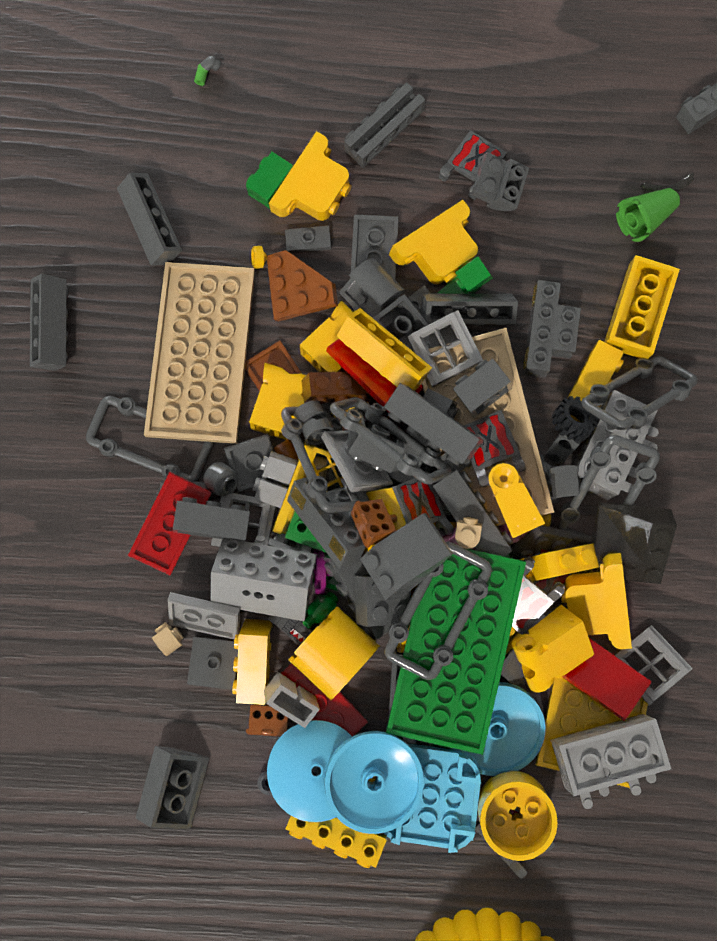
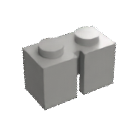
M271 451L269 457L264 456L260 467L261 470H264L262 478H256L252 489L256 491L254 499L281 508L288 485L296 468L297 460Z
M279 672L263 690L267 705L304 728L320 710L315 695L301 686L296 688V684Z

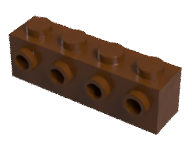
M309 372L302 379L304 403L319 401L321 404L353 397L360 398L365 402L376 401L347 372Z

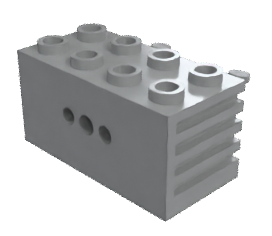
M614 390L600 408L617 419L624 420L630 408H643L646 404ZM658 410L647 416L645 425L640 429L629 427L626 430H617L599 419L597 427L585 439L573 464L579 466V471H577L578 486H580L591 466L590 454L592 450L601 446L609 436L618 435L657 450V445L646 440L645 437L646 434L656 437L659 433L658 429L651 426ZM613 445L610 450V464L599 470L588 491L606 500L619 495L621 490L629 493L633 484L625 480L628 475L636 478V468L632 467L638 453Z
M257 536L254 543L223 538L211 570V602L238 607L244 611L305 621L313 588L317 555L310 553L311 547L302 545L301 551L267 546L264 545L265 537Z
M644 714L627 718L625 721L620 720L551 739L564 788L573 796L580 795L582 805L586 809H590L593 806L590 795L592 791L599 790L602 796H608L609 786L628 781L631 793L639 795L641 787L638 778L646 777L649 783H654L656 781V773L671 769L657 720Z

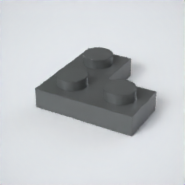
M541 525L529 531L514 544L509 556L510 558L523 559L527 556H534L541 549L549 551L562 550L573 540V537L569 531Z

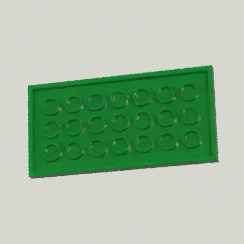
M466 549L486 559L492 566L491 576L486 583L488 594L485 598L476 602L452 648V662L447 666H443L436 678L426 680L400 667L386 733L483 755L526 561L474 549ZM454 554L443 562L444 568L442 573L433 577L409 625V635L406 639L403 657L427 670H430L434 663V649L438 645L444 644L469 596L467 590L469 582L473 579H478L482 571L481 568Z

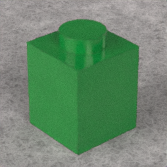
M476 257L455 272L458 276V279L455 281L462 291L467 290L470 294L493 279L479 257Z

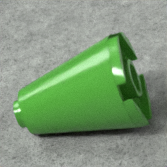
M667 188L622 200L617 206L619 207V212L616 213V219L625 236H632L634 238L632 241L641 242L648 238L679 207V194L675 190Z

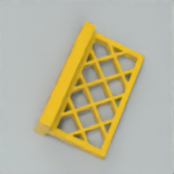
M305 442L304 447L316 475L320 476V472L332 468L337 479L328 482L327 487L337 482L340 487H344L341 482L343 477L338 476L334 467L336 464L335 462L332 463V456L329 451L314 445L310 446ZM316 453L325 455L330 464L317 469L314 463ZM299 459L273 526V532L278 534H285L294 511L287 501L294 481L306 478Z

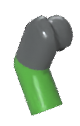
M208 56L198 65L194 82L197 85H205L208 71L210 69L217 71L220 68L221 61L216 59L215 56Z

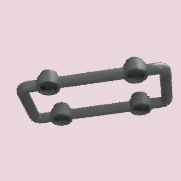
M653 356L650 359L640 358L636 360L633 369L608 384L593 385L590 389V394L582 399L581 404L586 411L617 430H626L629 427L640 429L645 425L647 416L674 399L683 401L689 397L691 389L697 384L698 379L690 371L663 356ZM655 365H660L685 379L674 381L669 392L645 407L630 408L624 420H619L598 407L608 400L610 392L635 377L641 379L648 378L652 374Z
M106 396L102 398L86 433L88 444L98 448L101 454L108 458L118 456L159 472L165 480L169 472L191 482H196L199 479L212 449L213 442L204 441L191 475L183 473L176 464L163 465L120 448L113 439L100 440L95 438V435L109 405L117 407L124 416L135 414L145 419L147 409L137 406V403L130 397L119 399L114 396Z
M357 397L337 401L330 405V411L340 419V424L345 429L361 435L397 463L396 467L402 473L414 476L424 484H433L451 475V467L441 459V450L436 451L429 445L427 447L423 446L386 418V409L382 405L373 403L371 406ZM352 407L359 408L365 413L364 416L367 420L374 424H380L418 453L422 462L429 466H435L439 470L431 474L425 473L419 468V459L411 453L400 454L361 424L362 415L352 409L348 410V412L344 410Z
M285 407L281 412L284 422L281 432L285 438L292 441L309 481L306 485L307 494L315 498L319 507L325 512L352 511L356 501L329 503L325 496L328 488L327 481L323 477L316 475L300 438L302 423L298 419L291 417L294 416V411L298 407ZM324 408L327 415L326 418L329 419L333 430L342 431L340 420L332 418L330 412ZM365 491L350 492L357 496L360 502L369 501Z
M618 435L607 437L601 446L592 450L590 454L591 466L579 486V496H574L572 501L565 503L560 510L561 521L558 529L569 531L573 540L584 544H594L596 548H605L609 546L613 538L623 535V521L645 484L654 482L657 476L655 467L660 459L659 452L653 447ZM613 445L648 456L647 462L640 463L637 466V480L616 516L608 518L605 522V535L602 539L568 528L570 523H575L579 520V506L600 469L610 464V450Z
M449 541L446 544L454 555L481 568L482 571L478 579H473L469 582L467 587L469 596L444 644L438 645L434 649V663L431 669L427 670L394 651L399 643L406 641L408 638L409 630L407 626L433 577L442 573L443 563L418 584L400 620L390 626V639L385 647V656L389 661L426 680L436 678L442 667L452 662V648L476 602L485 598L488 594L486 583L492 573V566L486 559Z

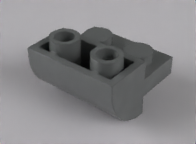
M486 152L483 154L471 195L487 202L486 207L499 211L515 210L520 201L529 167L513 159L505 161Z
M369 259L351 272L349 275L351 277L339 293L355 310L361 308L373 318L396 301L405 290L375 259Z

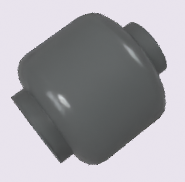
M222 462L212 464L204 474L205 486L219 496H226L237 488L238 475L236 471Z

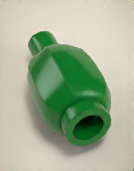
M331 592L320 594L310 604L308 617L302 622L303 625L309 629L314 623H322L336 608L338 598Z

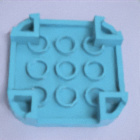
M408 744L419 759L423 770L424 788L422 798L413 815L405 823L384 834L391 839L392 843L400 845L401 841L448 848V853L458 852V849L467 846L470 841H473L475 835L481 784L480 767L471 755L460 750Z

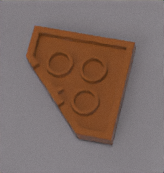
M287 250L267 255L275 321L279 322L338 306L336 285Z

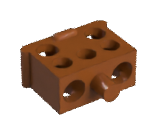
M382 499L355 502L351 516L366 548L379 543L396 531L393 523L397 522L396 514L389 515Z
M267 704L266 706L250 705L249 728L246 730V733L250 735L282 736L288 730L289 718L285 716L283 720H280L278 718L280 712ZM257 710L261 713L260 718L255 717ZM269 711L273 713V717L271 719H268L266 717V714Z

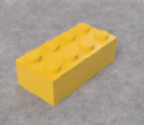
M635 255L628 266L604 342L623 351L625 354L637 358L648 359L651 357L656 348L680 269Z

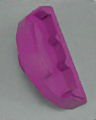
M313 548V554H317L314 572L316 595L324 594L326 576L330 575L324 567L326 564L323 559L324 552Z

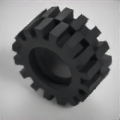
M569 396L568 399L564 398L552 414V418H554L552 423L557 424L555 427L556 431L561 430V436L566 434L568 440L574 437V441L577 442L588 438L599 423V418L582 407V401H580L578 396L575 399L573 396ZM571 415L574 416V417H576L580 422H577L576 420H574V419L571 417Z

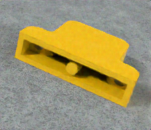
M316 131L269 202L271 212L277 216L286 217L295 208H299L317 220L324 221L331 214L334 215L340 206L339 201L342 197H346L352 187L349 184V172L345 167L329 159L331 148L328 147L327 138Z
M461 200L394 244L389 252V256L398 265H407L414 261L433 284H441L444 281L449 283L457 276L455 272L472 261L478 252L476 243L463 228L469 223L467 220L470 214L469 207L464 200Z
M594 544L532 556L531 558L535 561L534 567L525 576L533 582L598 568Z
M621 553L608 554L603 558L602 564H600V572L572 574L566 578L565 592L561 596L562 603H567L568 610L583 621L587 635L608 634L609 641L612 642L614 647L618 649H632Z

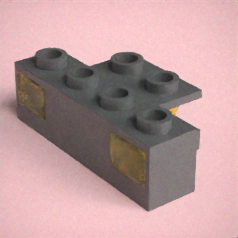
M538 280L533 288L523 375L546 377L550 371L551 357L571 359L572 353L576 352L581 308L558 305L561 283Z
M307 477L294 481L287 501L336 566L342 569L358 563L366 547L351 516V511L334 513L323 511L319 507L317 500L306 492V485L309 482ZM345 487L325 493L329 503L351 501Z

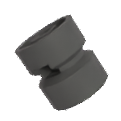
M319 401L306 402L294 411V418L302 423L301 429L304 440L310 446L324 443L321 438L324 431H334Z

